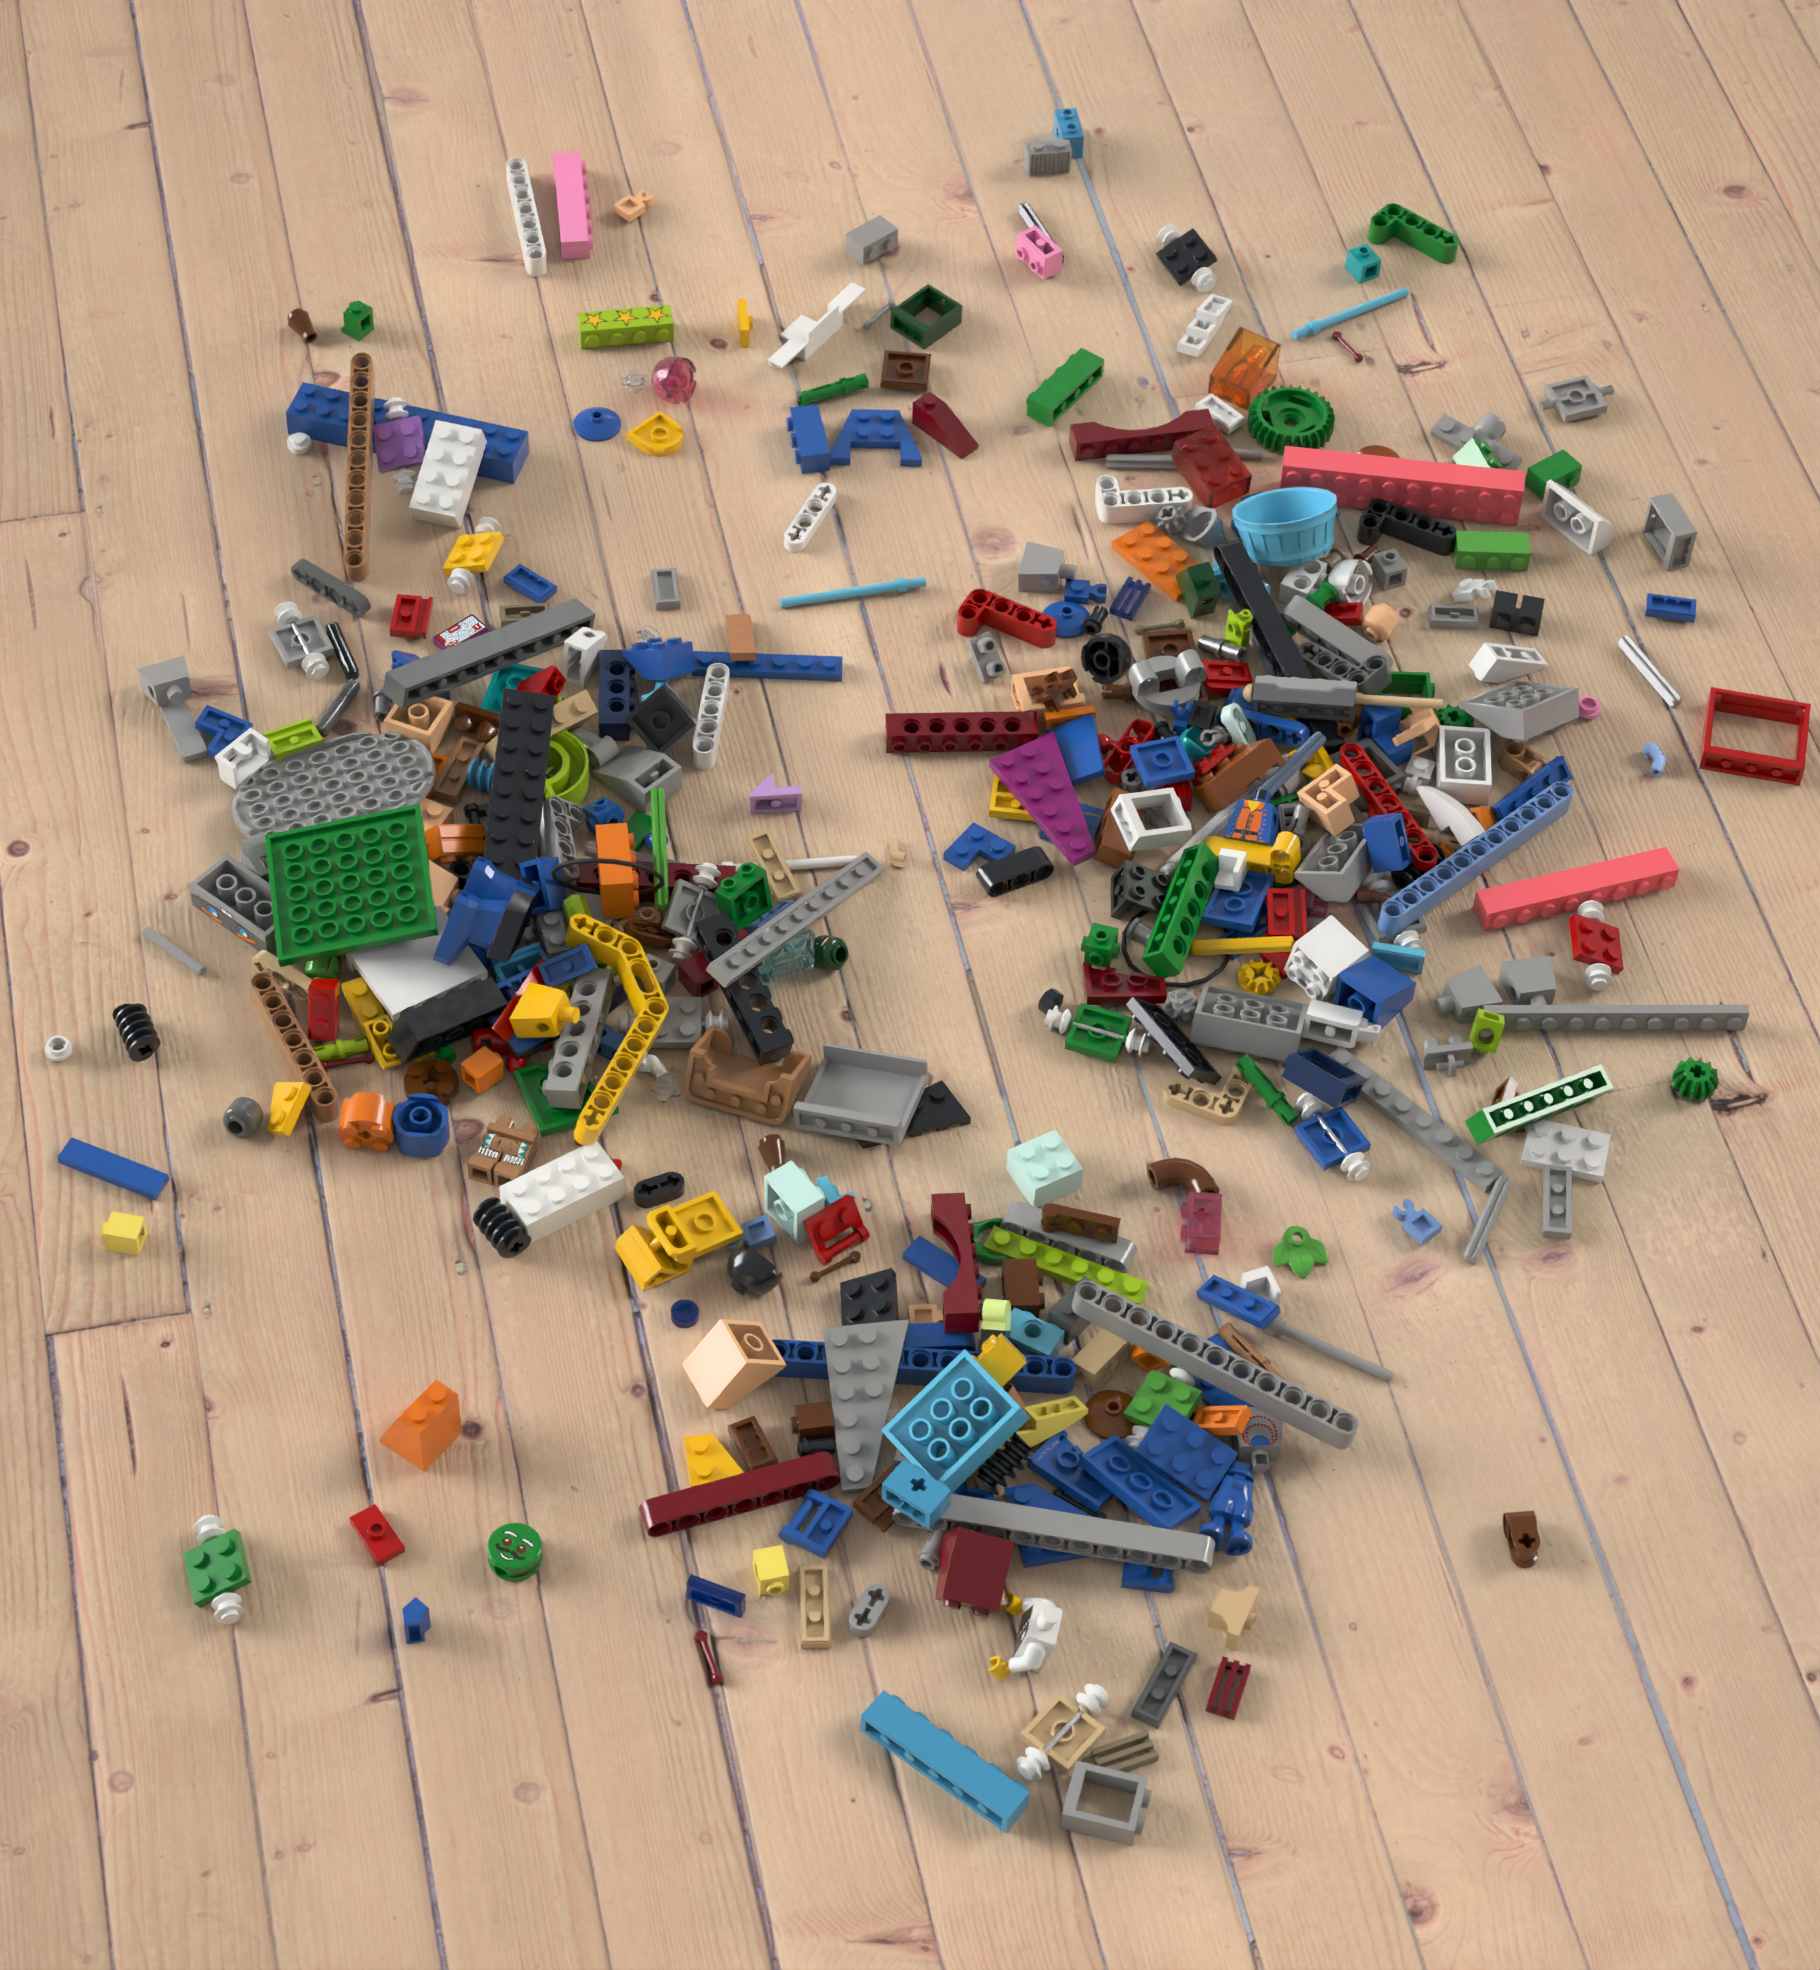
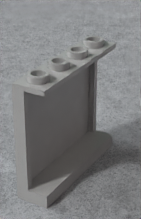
M824 1043V1059L804 1101H796L793 1107L795 1128L900 1146L929 1081L927 1060Z

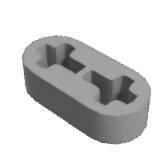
M872 1584L862 1593L849 1616V1630L856 1637H868L877 1628L889 1607L890 1595L886 1587L880 1584ZM877 1596H880L881 1600H877L872 1607L871 1598L875 1599ZM865 1615H868L867 1623H863L862 1626L857 1625V1621L861 1622Z

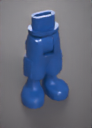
M1239 1461L1232 1462L1220 1483L1218 1492L1211 1500L1209 1517L1213 1522L1205 1523L1199 1529V1534L1209 1536L1215 1541L1214 1551H1218L1222 1547L1226 1523H1229L1231 1528L1225 1544V1553L1231 1556L1247 1554L1252 1549L1253 1539L1249 1533L1243 1531V1529L1251 1525L1254 1512L1252 1503L1254 1476L1252 1475V1466Z

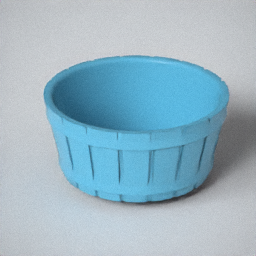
M1291 487L1263 492L1238 503L1232 510L1234 524L1239 531L1244 548L1251 561L1260 565L1287 567L1307 563L1328 553L1334 542L1337 497L1334 493L1321 488Z

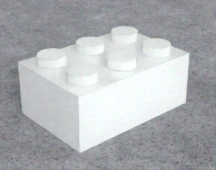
M1439 725L1435 746L1436 789L1445 792L1461 804L1487 806L1492 786L1490 729Z

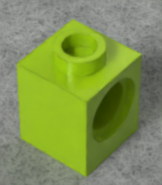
M1478 1008L1469 1035V1042H1472L1475 1051L1483 1054L1488 1052L1496 1053L1505 1026L1504 1015ZM1485 1029L1493 1032L1489 1037L1479 1035Z

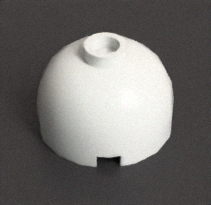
M1345 559L1334 566L1327 577V582L1334 586L1338 592V597L1334 600L1335 602H1363V605L1365 604L1372 589V583H1368V575H1372L1369 563L1364 560Z

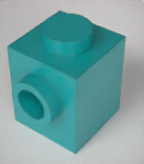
M1367 244L1347 251L1345 269L1362 284L1379 277L1382 259Z

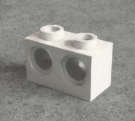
M1314 559L1304 564L1292 566L1281 582L1278 601L1288 604L1295 595L1301 596L1304 599L1308 595H1313L1320 588V583L1327 581V563Z

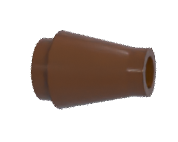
M297 308L289 313L287 317L289 327L301 336L306 343L313 342L317 338V334L308 312Z
M778 1134L762 1137L759 1140L758 1150L769 1171L772 1172L785 1164V1141Z

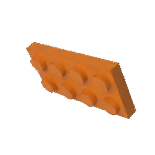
M1147 520L1112 541L1113 550L1175 602L1183 599L1175 576L1185 568L1200 563L1154 524Z

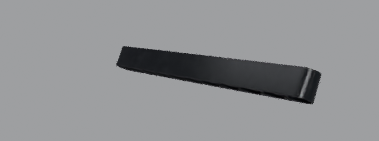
M1238 539L1215 545V560L1241 610L1247 609L1253 615L1251 630L1275 676L1313 679L1242 542ZM1298 718L1299 722L1306 725L1310 730V737L1315 732H1321L1326 737L1323 747L1329 756L1340 751L1341 747L1346 744L1345 738L1338 734L1339 730H1337L1338 724L1336 720Z

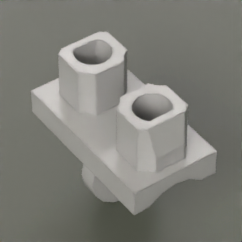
M985 632L976 638L966 641L972 655L970 658L971 663L976 665L982 683H986L1006 673L1005 665L1000 659L997 644L991 632Z
M1452 1035L1449 1037L1448 1045H1440L1439 1040L1436 1038H1426L1421 1062L1423 1070H1446L1448 1077H1455L1456 1069L1464 1068V1065H1470V1056L1474 1049L1472 1042L1466 1043L1462 1035Z

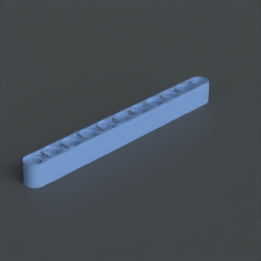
M1566 782L1553 783L1382 904L1377 924L1378 929L1386 935L1399 933L1568 812L1573 788Z

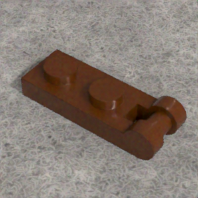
M1048 1203L1042 1208L1041 1229L1046 1233H1053L1057 1230L1074 1236L1094 1238L1101 1242L1117 1243L1121 1218Z

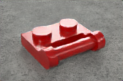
M846 1194L803 1221L815 1255L823 1266L832 1262L833 1257L857 1242L863 1243L870 1238L869 1231L863 1224L855 1200L849 1194ZM852 1227L853 1232L830 1247H825V1242Z

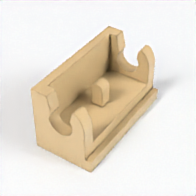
M1102 1328L1072 1359L1076 1364V1370L1080 1371L1076 1374L1075 1378L1098 1393L1131 1360V1343Z

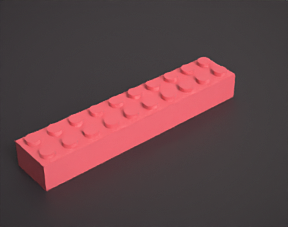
M1285 446L1279 489L1291 487L1325 489L1336 495L1337 507L1365 510L1372 500L1380 498L1430 517L1517 526L1524 494L1525 471Z

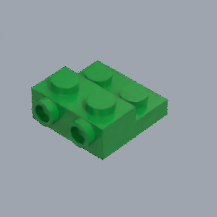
M752 862L742 864L739 867V871L733 877L723 879L719 888L715 890L718 910L722 913L726 912L729 920H733L736 924L737 931L745 929L750 923L772 909L767 872Z

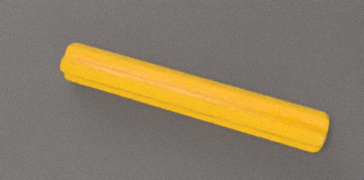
M1292 936L1193 940L1191 951L1194 956L1291 952L1295 943Z

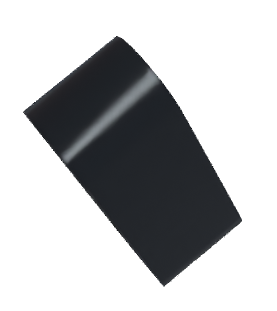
M1034 846L982 865L976 872V878L988 896L997 897L1048 878L1054 872V865L1040 846Z

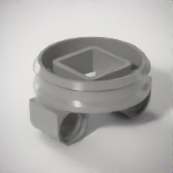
M1189 649L1180 653L1178 657L1156 656L1134 663L1129 670V680L1132 684L1134 698L1142 707L1156 714L1173 715L1171 708L1174 700H1178V705L1182 708H1186L1187 702L1193 704V700H1198L1201 681L1206 680L1207 671L1197 652ZM1172 678L1175 680L1178 689L1159 693V681Z

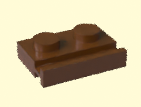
M893 1464L853 1501V1507L874 1525L877 1524L883 1533L895 1523L893 1520L894 1507L882 1500V1483L896 1468Z

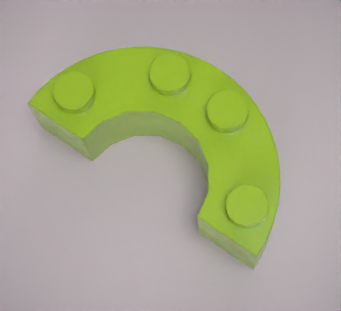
M564 730L550 737L547 765L553 766L559 772L554 777L545 781V801L550 796H557L580 805L589 789L588 754L582 742L576 736Z

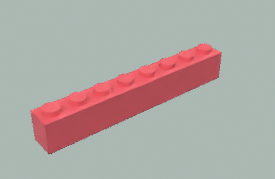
M1667 847L1478 890L1475 894L1473 910L1485 931L1499 929L1507 925L1525 923L1529 920L1550 917L1558 913L1572 912L1578 909L1579 905L1589 900L1605 903L1635 895H1644L1660 889H1668L1675 886L1679 868Z

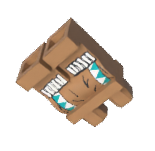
M501 1115L496 1123L489 1122L487 1131L484 1133L477 1151L474 1155L470 1156L467 1162L469 1179L492 1185L495 1181V1187H500L508 1183L504 1180V1177L514 1180L526 1174L533 1157L537 1153L538 1126L527 1122L524 1123L521 1131L513 1129L515 1126L514 1120L504 1115ZM478 1169L486 1171L487 1175L480 1174Z

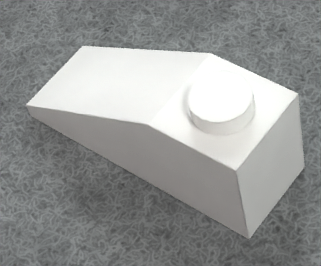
M1484 642L1469 663V666L1479 681L1484 683H1500L1545 669L1548 664L1536 648Z

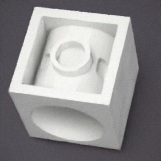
M1330 915L1295 942L1284 970L1292 981L1305 990L1308 997L1326 1002L1335 995L1338 974L1364 961L1369 950L1335 917Z

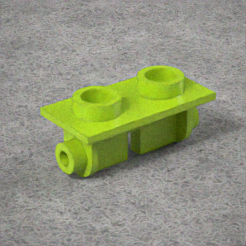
M1231 609L1228 610L1225 639L1229 640L1231 644L1243 646L1244 648L1249 647V628H1251L1253 615L1249 610L1244 609L1238 614H1235Z

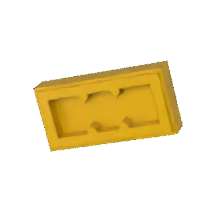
M738 299L737 320L741 348L749 347L750 330H753V318L748 316L746 299Z

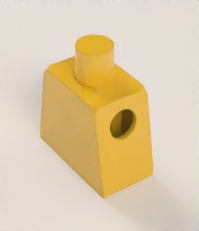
M529 982L509 1019L517 1038L556 1037L560 1034L565 1023L576 1024L579 1021L580 1010L578 1007H571L567 994L563 990Z

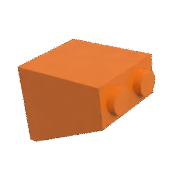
M435 1380L380 1437V1442L425 1472L462 1433L458 1394L438 1380Z

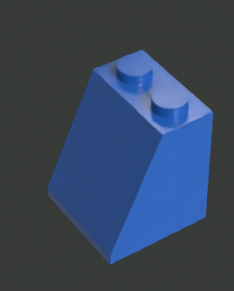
M1373 955L1338 974L1333 1004L1363 1011V1018L1368 1019L1370 1023L1380 1025L1381 1031L1413 1000L1416 983L1407 975H1403L1387 962Z

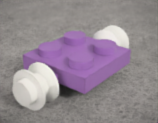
M393 397L388 399V402L383 405L385 409L389 410L385 414V418L390 420V422L373 425L378 470L381 473L398 470L393 474V478L398 480L394 488L399 490L400 493H410L414 491L416 482L412 478L416 477L417 473L409 468L422 465L426 453L422 420L419 416L406 418L409 413L404 411L403 408L407 406V402L400 397Z

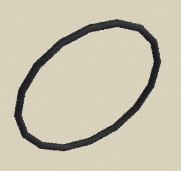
M573 859L559 863L551 870L553 880L562 886L600 895V890L583 888L567 883L557 877L556 872L563 867L575 864H616L649 872L659 879V883L655 887L639 890V895L656 892L665 885L663 875L653 868L617 859Z
M1142 910L1130 919L1122 932L1121 951L1128 966L1133 971L1142 974L1145 973L1132 963L1126 950V934L1134 919L1140 918L1149 912L1146 910ZM1223 928L1224 932L1229 934L1228 939L1233 938L1229 933V929ZM1227 954L1221 966L1205 978L1187 983L1165 982L1166 987L1187 988L1206 983L1223 972L1232 954Z

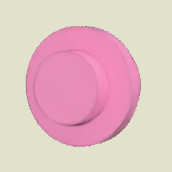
M1593 696L1581 697L1579 700V716L1586 719L1597 717L1601 710L1599 701Z

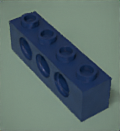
M600 650L599 737L610 736L614 741H630V730H633V728L624 718L635 708V696L630 697V693H635V678H630V675H635V668L624 658L622 650Z

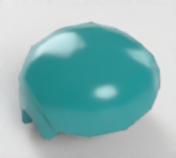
M1191 726L1180 735L1183 747L1189 759L1193 762H1197L1204 757L1208 758L1211 755L1210 751L1216 747L1214 745H1204L1203 743L1206 740H1200L1203 731L1195 726Z

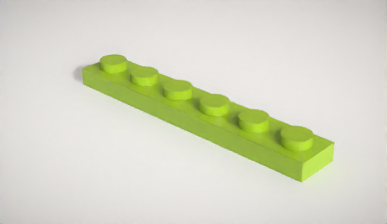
M997 1226L993 1227L984 1245V1249L992 1255H1004L1008 1259L1036 1258L1037 1270L1042 1269L1043 1275L1072 1286L1086 1276L1091 1281L1140 1306L1149 1290L1150 1283Z

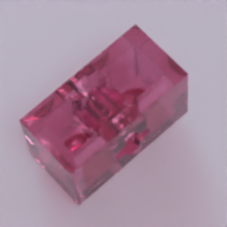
M1188 1192L1187 1202H1182L1181 1219H1186V1225L1181 1224L1180 1241H1185V1253L1218 1255L1221 1240L1222 1194Z

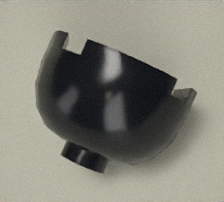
M1111 633L1099 634L1091 638L1082 648V666L1085 672L1089 671L1094 676L1091 679L1095 682L1112 684L1122 678L1131 666L1132 654L1130 647L1120 636Z
M739 1242L727 1261V1272L733 1280L731 1287L743 1296L746 1292L755 1296L771 1292L782 1280L783 1274L780 1272L776 1276L773 1273L776 1267L753 1248H750L748 1251L742 1249L745 1243Z

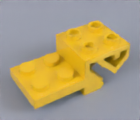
M713 1190L673 1208L667 1204L651 1211L646 1216L647 1223L651 1229L632 1225L616 1240L614 1249L641 1290L645 1291L691 1271L695 1258L741 1239L743 1231L717 1192Z

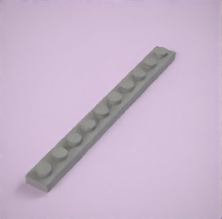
M866 851L708 965L706 971L724 988L728 987L879 877L885 868Z
M1483 1005V1010L1504 1015L1505 1026L1503 1030L1520 1031L1745 1030L1749 1017L1748 1005Z

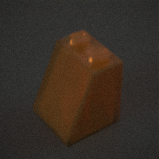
M1240 326L1210 374L1208 393H1212L1216 397L1249 411L1253 398H1257L1258 393H1263L1264 389H1268L1277 378L1281 345Z

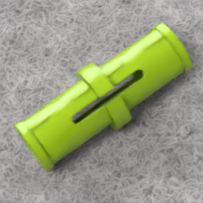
M365 1035L342 1041L341 1039H336L334 1043L312 1047L320 1062L335 1059L345 1060V1057L369 1052Z

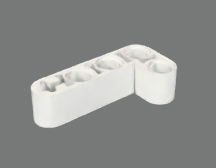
M1103 475L1096 481L1095 504L1098 517L1105 524L1146 522L1147 520L1150 522L1156 521L1155 517L1159 516L1160 509L1165 506L1173 505L1175 509L1181 507L1184 514L1192 506L1193 493L1185 487L1120 491L1118 481L1113 476Z

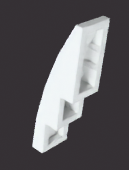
M1211 294L1197 309L1194 320L1187 326L1186 335L1178 342L1177 351L1198 358L1215 336L1233 300Z

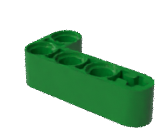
M1390 203L1371 217L1368 240L1371 243L1381 245L1395 237L1440 263L1451 264L1456 260L1459 244L1458 237L1396 203Z

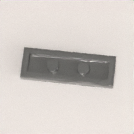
M1170 1642L1134 1706L1131 1717L1159 1729L1197 1659V1654Z

